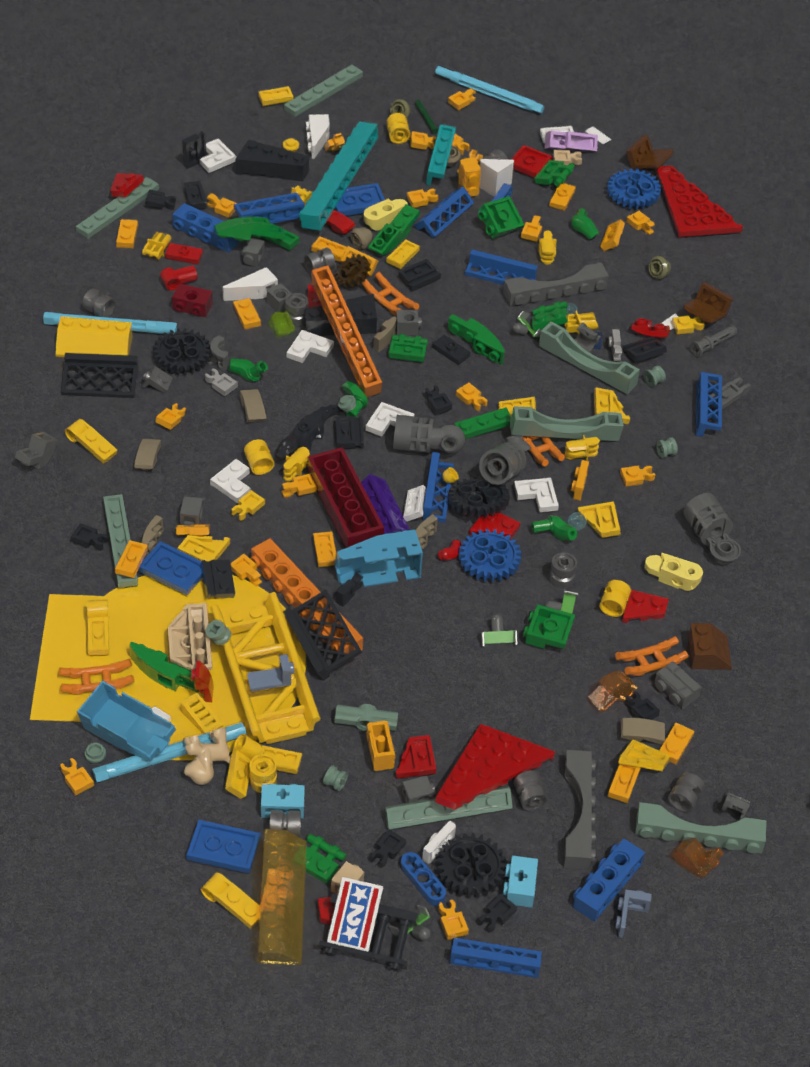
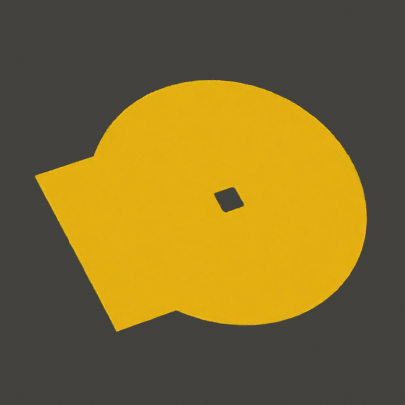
M145 575L137 578L138 585L117 587L105 596L49 594L30 720L81 722L77 711L93 691L84 692L83 694L61 692V684L83 685L82 676L81 678H69L68 676L58 675L60 667L87 668L103 666L130 658L132 666L125 668L121 672L112 673L111 681L133 675L135 682L121 689H116L117 694L122 696L121 693L124 692L148 707L153 708L155 706L170 715V722L175 726L176 731L170 737L168 745L183 741L187 737L202 735L203 733L182 713L181 703L195 693H198L204 700V694H200V690L195 692L182 686L173 691L155 682L134 663L130 657L129 644L134 642L143 644L156 651H162L168 655V662L173 663L170 661L168 626L183 611L187 604L207 603L209 625V623L214 621L211 610L213 605H218L222 614L263 606L267 601L269 593L245 579L242 580L240 577L232 575L236 593L234 598H206L203 578L188 595H185ZM108 600L109 654L106 655L88 654L87 601ZM280 603L282 611H285L286 608ZM285 617L305 673L306 652ZM273 625L262 627L242 651L278 644L279 641ZM248 631L231 634L230 638L233 647L238 644ZM210 639L212 669L209 672L213 679L214 688L212 702L206 703L223 723L222 728L242 722L246 729V735L256 741L258 737L252 735L223 645L215 644ZM274 652L247 659L279 667V655H283V653ZM240 665L246 684H249L247 673L261 671ZM102 674L90 675L91 683L102 682ZM286 686L251 691L249 695L256 716L263 714ZM295 689L276 711L292 708L298 697ZM211 721L210 723L205 725V727L207 728L208 726L213 724V722ZM236 739L226 742L229 747V753L233 752ZM186 754L170 760H195V755Z

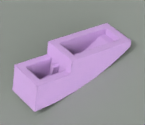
M569 131L546 132L545 149L597 151L598 135Z

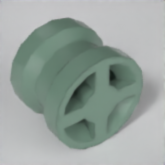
M658 365L654 366L652 370H646L643 374L646 384L650 387H654L657 383H662L666 379L664 370Z
M673 437L668 438L666 441H657L656 448L661 458L677 454L678 448Z
M214 620L206 628L207 636L215 644L224 645L230 640L231 631L222 621Z
M332 765L327 770L323 783L327 786L332 785L335 790L340 791L348 779V772L339 771L336 766Z

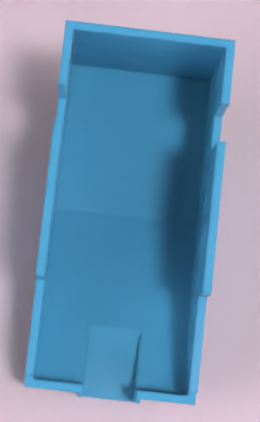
M416 530L377 535L338 551L335 557L338 583L345 584L348 579H352L357 571H360L358 574L363 576L361 581H363L364 587L398 582L396 572L404 571L406 580L421 578L423 552Z
M102 681L77 711L84 729L122 750L151 762L156 755L161 754L167 747L170 737L176 731L175 726L153 713L152 708L124 692L120 696L117 694L115 687Z

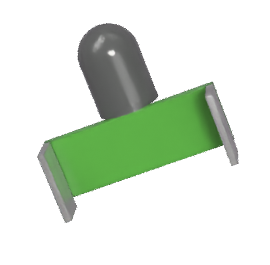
M522 311L518 316L521 323H515L513 331L525 335L529 330L534 337L540 338L541 330L534 331L532 326L526 321L530 314Z
M564 591L563 603L548 601L545 606L572 614L575 598L578 593Z
M499 614L493 615L491 618L492 632H481L482 646L484 644L515 642L517 645V631H504L502 616Z
M417 905L421 913L417 927L412 926L409 928L408 933L412 931V935L415 938L427 940L431 932L427 927L420 924L430 918V915L425 907ZM390 925L391 932L394 936L398 937L399 929Z

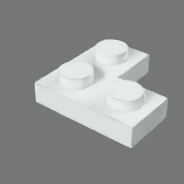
M219 139L206 143V151L210 155L201 158L200 165L210 173L235 162L236 155Z
M301 330L287 351V358L303 363L310 352L327 357L334 346V341Z
M381 402L366 424V431L383 436L389 425L395 426L397 415L414 416V414Z
M235 459L212 477L210 484L238 503V500L251 490L250 487L241 482L250 473V468Z
M551 478L514 481L517 500L536 498L539 512L558 511L559 505Z

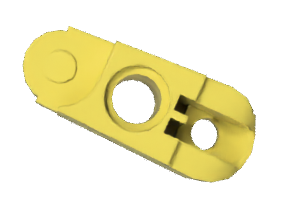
M386 199L365 209L364 222L373 230H381L386 223L390 224L404 205H408V203L402 199H395L393 201Z
M661 553V556H649L645 561V569L648 573L659 577L658 581L677 589L693 590L702 580L703 570L696 563Z

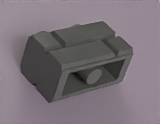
M672 661L656 673L654 682L656 688L660 692L666 693L674 705H679L684 709L700 697L702 687L675 662Z

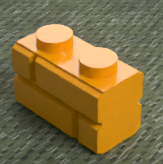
M474 157L461 159L458 187L464 186L470 197L478 196L481 168Z
M388 721L368 723L366 737L374 771L394 768L395 752Z

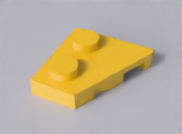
M595 388L594 414L597 415L602 412L621 413L623 424H629L630 416L624 414L623 405L617 400L614 391Z
M614 501L578 507L579 515L602 538L621 535Z
M187 535L177 549L200 561L217 560L230 545V538L224 537V540H212L211 536L198 537Z
M633 739L621 754L618 763L663 771L669 762L670 755Z

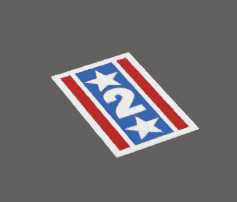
M342 877L327 942L368 951L383 886Z

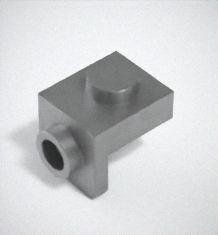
M154 366L151 371L147 370L143 375L142 380L144 382L141 387L145 389L150 384L162 393H165L173 377Z

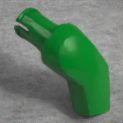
M581 208L572 217L571 225L574 230L583 233L591 240L599 234V231L593 221L587 217L588 212L586 209Z
M230 359L229 372L239 374L249 382L259 380L261 374L268 369V365L264 361H259L255 365L245 359Z
M347 381L342 385V388L347 395L355 397L356 406L353 410L346 412V415L356 418L360 410L367 407L368 398L358 385Z
M549 516L546 520L531 522L533 533L549 531L558 540L571 541L577 537L576 528L566 524L558 516Z

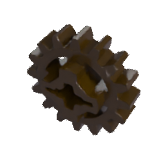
M352 254L351 258L346 257V261H341V266L336 267L338 271L334 272L336 275L335 279L341 287L344 286L346 289L349 286L354 288L356 284L359 286L360 282H365L364 278L369 276L368 272L371 271V264L365 256L360 254L355 256Z

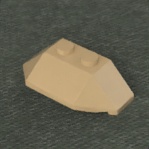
M207 603L187 604L183 611L168 626L170 661L191 671L196 669V661H201L208 670L212 669L210 638L206 634L208 626Z

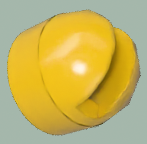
M449 467L443 472L442 479L446 483L451 484L457 481L459 476L454 468Z

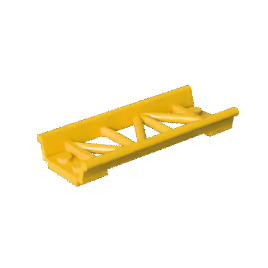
M275 592L270 593L263 606L222 614L219 606L213 605L211 610L214 620L222 621L230 629L231 634L248 631L235 647H233L231 638L223 647L252 735L258 737L259 743L266 742V744L305 736L307 732L314 731L315 723L320 721L321 718L277 594ZM273 625L279 641L278 644L242 651L262 627ZM274 652H280L283 655L287 654L289 662H293L294 674H291V685L286 686L263 714L256 716L249 695L251 693L249 684L245 683L240 665L261 671L275 669L279 667L247 658ZM295 689L301 705L276 711Z

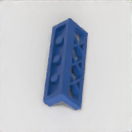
M463 186L453 191L414 226L417 230L425 227L433 238L475 202ZM461 196L467 201L466 205L461 204ZM451 205L456 206V213L451 212ZM441 213L447 215L446 222L441 221ZM431 222L437 223L436 231L430 226Z
M298 193L237 203L234 204V209L239 216L238 218L263 217L268 218L272 224L299 219L300 211L304 209V202Z
M471 250L465 275L504 285V280H506L504 277L507 276L536 280L538 266ZM473 267L479 269L480 271L475 272L471 271V269ZM493 272L496 273V275L491 276L488 275V273Z
M706 372L700 373L696 387V436L703 437L706 428L721 431L722 375ZM708 380L717 381V384L712 385ZM712 391L717 397L712 398L708 393ZM712 404L717 410L712 411L708 406ZM712 417L717 424L708 422V419Z
M432 452L423 520L431 516L433 511L439 509L443 515L434 516L438 518V522L445 523L449 502L448 493L451 484L443 481L442 474L438 471V468H454V464L439 462L440 453ZM443 481L447 486L440 489L436 484ZM441 495L444 500L438 503L434 498Z
M454 938L450 964L538 978L542 952Z

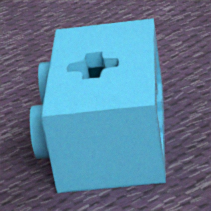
M262 785L261 818H270L271 810H283L284 813L294 810L301 811V819H304L305 785Z
M512 856L511 864H507L505 877H509V882L504 883L503 895H506L507 899L513 904L533 907L538 859Z

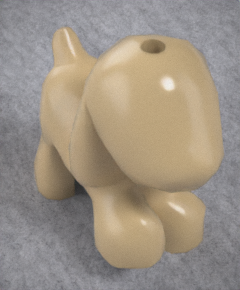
M225 727L209 732L214 744L201 743L198 735L184 738L186 752L189 755H195V760L186 765L184 773L196 784L205 785L213 779V761H226L230 764L231 757L229 756V747L226 744L227 732Z

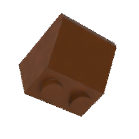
M691 623L688 633L691 669L731 670L727 635L711 623Z

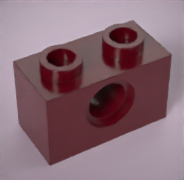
M180 283L172 296L173 310L205 318L213 304L212 291Z

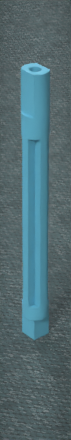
M440 66L436 68L435 74L528 111L542 114L545 108L534 100Z
M45 312L43 316L44 324L59 325L60 317L63 316L132 322V331L155 334H164V332L170 334V330L177 332V323L53 312Z
M242 722L225 727L227 732L226 742L237 739L241 734H246V729ZM209 732L198 736L201 743L214 744ZM184 740L167 745L163 752L158 756L156 755L151 762L135 755L92 769L96 782H100L188 754L185 749L186 745Z

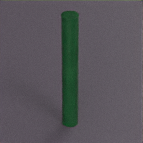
M416 100L415 104L432 133L436 134L438 132L436 125L421 100Z

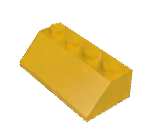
M61 316L57 328L56 357H65V353L129 355L133 339L132 322Z

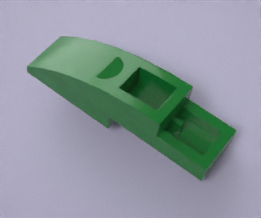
M405 204L390 224H385L370 243L368 249L382 256L392 251L412 231L411 226L420 216V210Z
M240 217L214 225V230L219 237H232L238 241L250 240L251 235L258 238L265 236L271 240H284L286 234L282 227L272 226L268 218Z
M454 314L449 317L448 331L472 343V350L500 365L504 363L505 350L491 331L472 318L465 321Z
M134 642L129 644L130 657L139 669L152 680L173 691H176L179 686L195 692L199 691L195 690V681H191V670L180 667L175 663H169L168 655L162 651H156L143 644Z

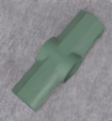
M362 704L359 707L337 705L335 723L356 725L358 729L367 731L368 723L388 721L389 730L396 731L398 712L377 710L371 704Z

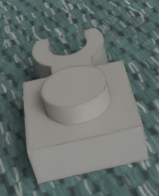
M612 329L611 337H608V347H611L613 360L621 361L619 329Z
M212 369L213 376L205 374V380L208 383H212V388L224 396L238 387L237 381L225 373L220 376L216 369Z

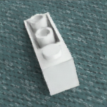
M328 114L309 115V122H306V131H309L307 132L308 152H311L312 159H315L329 138Z
M266 267L223 286V300L266 298L267 290L278 285V279Z

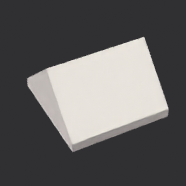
M480 159L481 176L479 188L495 197L504 183L511 185L514 160Z

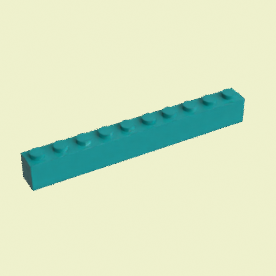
M358 122L357 126L353 128L351 135L348 136L341 151L336 155L334 162L330 164L327 173L324 174L323 179L318 183L316 190L312 192V196L306 202L304 209L300 211L299 220L301 221L302 228L322 230L345 193L346 188H348L379 138L377 124Z

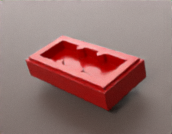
M170 243L165 253V258L198 265L203 255V249Z

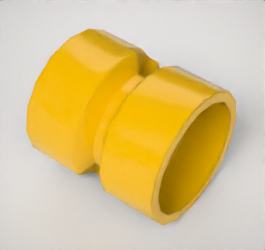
M401 113L390 115L386 122L390 140L396 144L405 143L410 138L406 116Z
M253 440L245 446L244 453L254 474L263 475L273 469L274 460L264 440Z
M620 580L609 581L599 607L601 611L611 617L621 616L625 611L631 594L630 586Z
M259 754L253 757L249 765L250 786L254 791L262 793V785L277 784V763L268 754Z

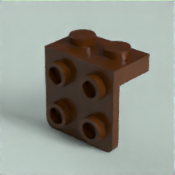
M642 135L626 151L631 168H639L640 170L645 168L658 169L674 153L673 149H652L648 135Z
M704 282L701 284L696 299L685 303L683 308L689 314L696 315L703 322L710 324L727 316L734 298Z

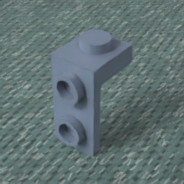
M287 654L279 655V668L247 673L250 691L291 685V674H294L293 662H289Z
M625 890L624 898H619L618 910L622 912L621 916H617L615 929L619 930V938H623L627 909L648 913L652 894L640 890Z

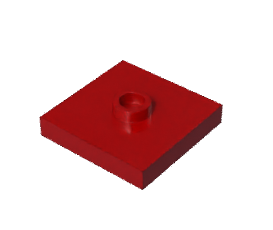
M523 145L511 160H514V170L535 178L547 162L552 160V156Z

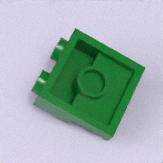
M510 196L485 203L478 209V217L481 221H484L486 233L491 235L492 239L505 236L508 232L521 229L524 226Z
M537 604L535 612L531 611L528 622L530 626H526L523 637L526 638V644L544 649L546 644L565 649L575 620V614Z

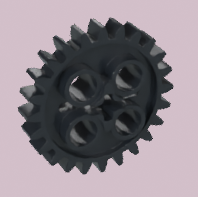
M177 328V332L170 330V334L164 332V337L159 336L158 341H155L153 346L155 363H158L159 368L164 367V371L170 369V374L177 371V375L181 372L187 375V371L194 373V369L200 371V366L205 367L206 362H209V357H211L209 340H205V335L200 336V332L194 334L193 329L190 332H187L186 328L183 331ZM179 341L182 342V346H183V355H184V360H185L184 362L182 361V358H181V349H180Z
M470 477L469 481L467 479H463V482L457 481V485L453 484L448 493V501L452 509H456L457 513L463 512V516L470 514V517L477 515L478 518L481 515L487 518L488 514L495 516V512L501 513V510H506L510 499L509 489H506V485L492 484L485 479L482 480L480 477L475 480L473 477Z
M463 833V839L455 835L454 842L448 839L447 846L442 845V850L438 852V859L436 861L437 874H440V881H445V888L452 886V893L459 890L460 897L465 892L468 898H471L472 893H475L476 897L479 898L480 892L487 896L489 889L494 892L496 885L501 886V881L505 878L506 857L502 856V849L497 850V843L491 845V838L484 841L482 834L479 838H475V834L472 833L471 838H468L466 833ZM467 850L470 851L471 863L468 862V860H469V854H468ZM472 868H474V877L476 881H474L472 877Z

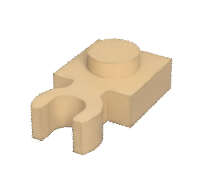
M554 150L553 159L564 161V165L569 163L582 164L581 152L570 153V150Z

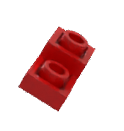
M333 210L325 223L331 225L332 231L341 234L348 233L350 229L356 226L351 219Z
M646 318L636 319L631 325L632 330L647 336L668 337L670 333V325L655 324L652 326V320H646Z
M196 661V669H192L191 681H195V690H200V694H204V701L212 702L214 688L212 676L201 661Z

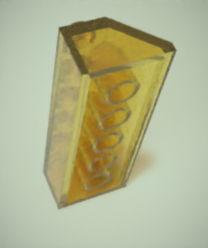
M265 829L257 963L302 964L306 841L287 830Z

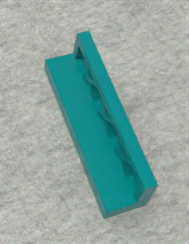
M440 124L428 169L426 185L431 186L433 177L444 179L456 127Z

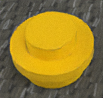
M289 138L283 142V148L296 152L299 148V142Z

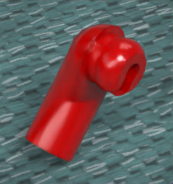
M453 540L450 547L438 552V558L442 561L457 558L461 542Z

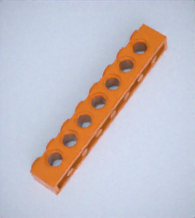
M329 266L312 270V285L358 386L365 393L366 397L381 393L382 381Z
M271 538L251 548L250 559L256 563L263 577L269 580L275 590L284 596L289 605L296 608L321 593ZM326 597L318 602L317 607L326 608L328 601ZM305 609L300 612V617L308 619L311 610ZM315 611L313 620L321 621L324 612ZM328 613L326 622L334 624L336 614ZM342 616L362 651L363 637ZM311 624L310 628L318 632L320 625ZM324 626L321 635L330 636L333 627ZM337 628L334 637L343 639L345 630ZM321 639L324 643H328V640ZM333 641L331 645L332 651L339 652L341 643ZM345 644L343 653L349 654L355 650V647L351 644Z

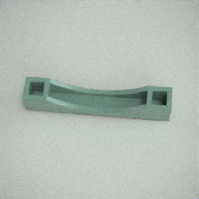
M550 322L541 330L539 346L626 394L637 385L640 369L625 361L611 362L592 355L577 344L566 329L553 322Z
M514 406L510 418L511 435L582 439L584 435L585 438L597 437L600 440L619 441L624 427L622 414L616 412H602L587 418L564 420L545 416L532 407Z
M639 802L635 835L645 838H659L665 841H680L686 844H701L707 847H721L728 850L762 853L766 842L767 820L745 817L727 825L703 826L682 820L669 813L661 805Z

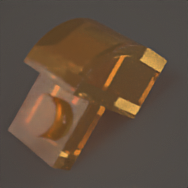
M613 671L599 680L601 684L588 698L599 711L604 712L616 699L625 701V696L629 697L638 687L626 673Z
M694 837L683 840L671 855L683 869L694 876L704 878L712 869L718 866L720 863L719 859L724 852L719 847L705 850Z

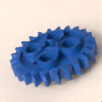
M630 168V171L624 169L623 173L621 171H618L617 174L613 173V177L609 178L607 184V192L609 197H612V201L617 200V205L622 203L623 207L628 205L629 209L632 206H635L636 209H638V206L644 209L645 205L650 207L651 204H655V201H658L661 185H659L658 180H655V176L650 177L651 173L645 174V170L639 172V169L633 171Z
M486 529V533L479 530L478 535L472 532L471 537L466 536V541H462L459 548L460 565L464 566V571L470 570L469 576L475 574L476 580L483 577V581L486 582L487 578H490L493 583L494 578H497L501 582L502 576L509 579V574L514 575L515 570L519 569V564H521L520 545H516L515 539L510 540L511 535L504 537L503 531L497 534L496 529H494L493 533H490L489 529Z

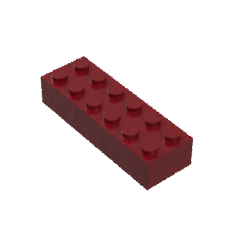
M343 447L308 456L307 472L311 474L317 486L316 490L345 548L377 535H383L384 526Z

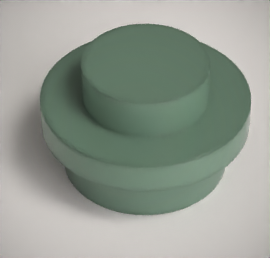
M345 395L340 399L338 406L344 412H349L355 408L356 399L353 395Z
M91 743L85 750V758L91 763L101 762L106 756L105 748L99 743Z

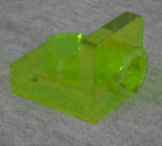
M279 311L271 315L268 323L273 325L278 338L295 332L288 311L283 313Z

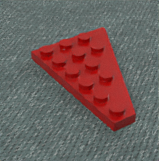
M661 166L656 169V175L679 237L742 232V224L738 225L733 221V217L730 214H727L717 203L713 204L708 199L709 196L693 183L684 179L685 176L679 173L673 166Z
M480 724L437 794L435 803L456 810L462 807L463 804L474 801V797L482 793L485 795L497 789L498 786L507 784L509 779L540 767L541 763L550 759L552 761L555 751L512 736L509 733L496 730L490 726Z

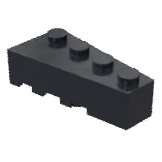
M252 140L246 142L235 159L236 175L250 173V176L261 174L266 175V178L281 176L285 180L304 181L309 172V156Z
M374 294L345 300L359 333L375 334L377 330V314ZM322 305L305 309L306 332L318 336L335 335Z

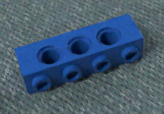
M184 203L172 214L174 228L228 253L240 242L232 237H219L214 230V225L223 222V220Z
M623 839L619 845L615 844L609 853L610 856L607 859L603 858L595 874L593 872L590 873L586 879L585 886L583 888L579 887L574 893L573 898L575 901L573 908L594 922L643 864L645 852L626 839Z

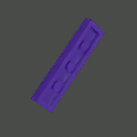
M369 474L361 484L384 526V534L409 531L410 529L385 479Z

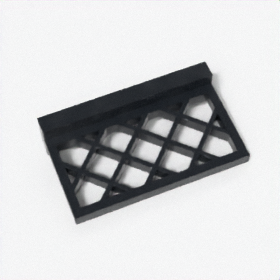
M65 353L61 395L135 398L136 379L139 368L138 356ZM68 369H77L79 372L71 376L68 373ZM88 370H95L97 373L90 377L86 372ZM106 371L115 372V374H113L109 378L104 373ZM133 372V375L125 378L122 373ZM83 375L87 380L80 384L76 379ZM101 375L105 381L98 385L94 380ZM119 376L123 382L115 385L112 381ZM71 382L77 386L73 390L66 389V386ZM89 383L95 386L92 390H86L84 387ZM108 383L113 387L110 391L102 389ZM127 384L131 387V392H123L121 388Z
M326 590L293 610L289 607L283 611L322 680L330 677L329 673L363 653ZM326 597L328 600L326 608L317 607L318 602ZM305 609L311 610L308 619L301 618L299 613ZM315 611L324 612L321 621L313 620ZM328 613L336 614L334 624L326 622ZM311 624L320 625L317 634L309 633ZM324 626L333 627L330 636L321 635ZM337 628L345 630L343 639L334 637ZM320 639L328 640L326 649L317 647ZM333 641L341 643L339 652L330 650ZM345 644H351L355 647V650L349 654L343 653ZM328 654L336 655V661L328 666L326 663Z

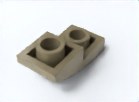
M395 316L386 320L382 324L381 332L374 336V350L378 353L391 342L392 336L395 335L397 323Z
M258 389L240 390L242 408L245 409L247 423L264 422L267 418Z
M142 439L135 459V468H141L142 470L154 468L157 463V453L161 448V440Z
M433 514L416 529L421 549L426 547L428 536L434 535L437 531L438 518Z
M158 515L152 519L143 535L142 543L148 545L145 558L158 544L157 537H160L164 530L163 518Z
M622 718L621 738L631 741L634 739L638 742L644 739L662 744L665 741V723L641 718Z

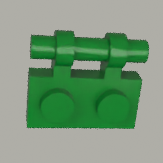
M549 160L535 177L536 184L550 185L555 181L554 185L559 187L561 184H564L566 177L573 173L575 166L573 163L564 165V161Z
M558 301L554 302L553 305H542L537 309H533L532 326L534 331L545 328L550 322L557 325L568 323L567 301L561 303Z
M405 334L393 335L389 358L424 362L428 339L421 338V336L409 337L405 336Z
M309 834L306 841L313 845L309 848L302 844L291 858V864L327 884L339 869V864L334 862L337 858L343 862L347 854L342 852L340 847L332 846L325 842L324 838ZM321 849L327 852V857L318 853V851Z

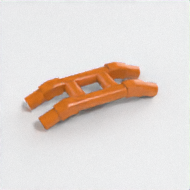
M381 272L376 273L375 277L384 290L378 292L367 279H365V282H362L369 295L374 294V298L395 316L397 310H401L396 306L401 303L407 308L419 309L418 303L406 298L394 288ZM392 294L396 299L389 302L384 297Z
M523 436V440L531 446L529 451L533 455L534 460L544 467L549 464V461L541 454L543 452L549 451L559 461L565 459V455L561 453L549 437ZM541 438L544 444L535 447L532 441Z
M674 636L669 640L635 651L616 652L615 658L623 661L637 659L640 666L626 667L625 673L627 675L641 676L645 673L662 669L672 661L679 664L681 661L689 658V655L686 651H683L667 659L662 652L669 650L672 646L679 643L677 637ZM654 654L658 662L649 664L644 656Z
M129 658L103 666L87 668L60 667L58 675L68 676L69 678H81L82 676L83 685L61 684L60 691L70 694L92 692L101 683H91L90 675L102 674L103 681L115 687V689L126 687V685L135 682L133 675L111 681V674L131 667L132 661Z

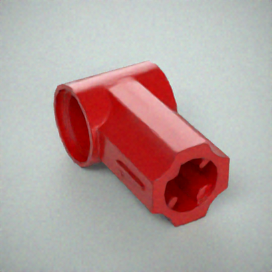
M194 265L177 270L169 267L161 271L160 277L166 288L172 291L177 288L179 283L197 280V273Z

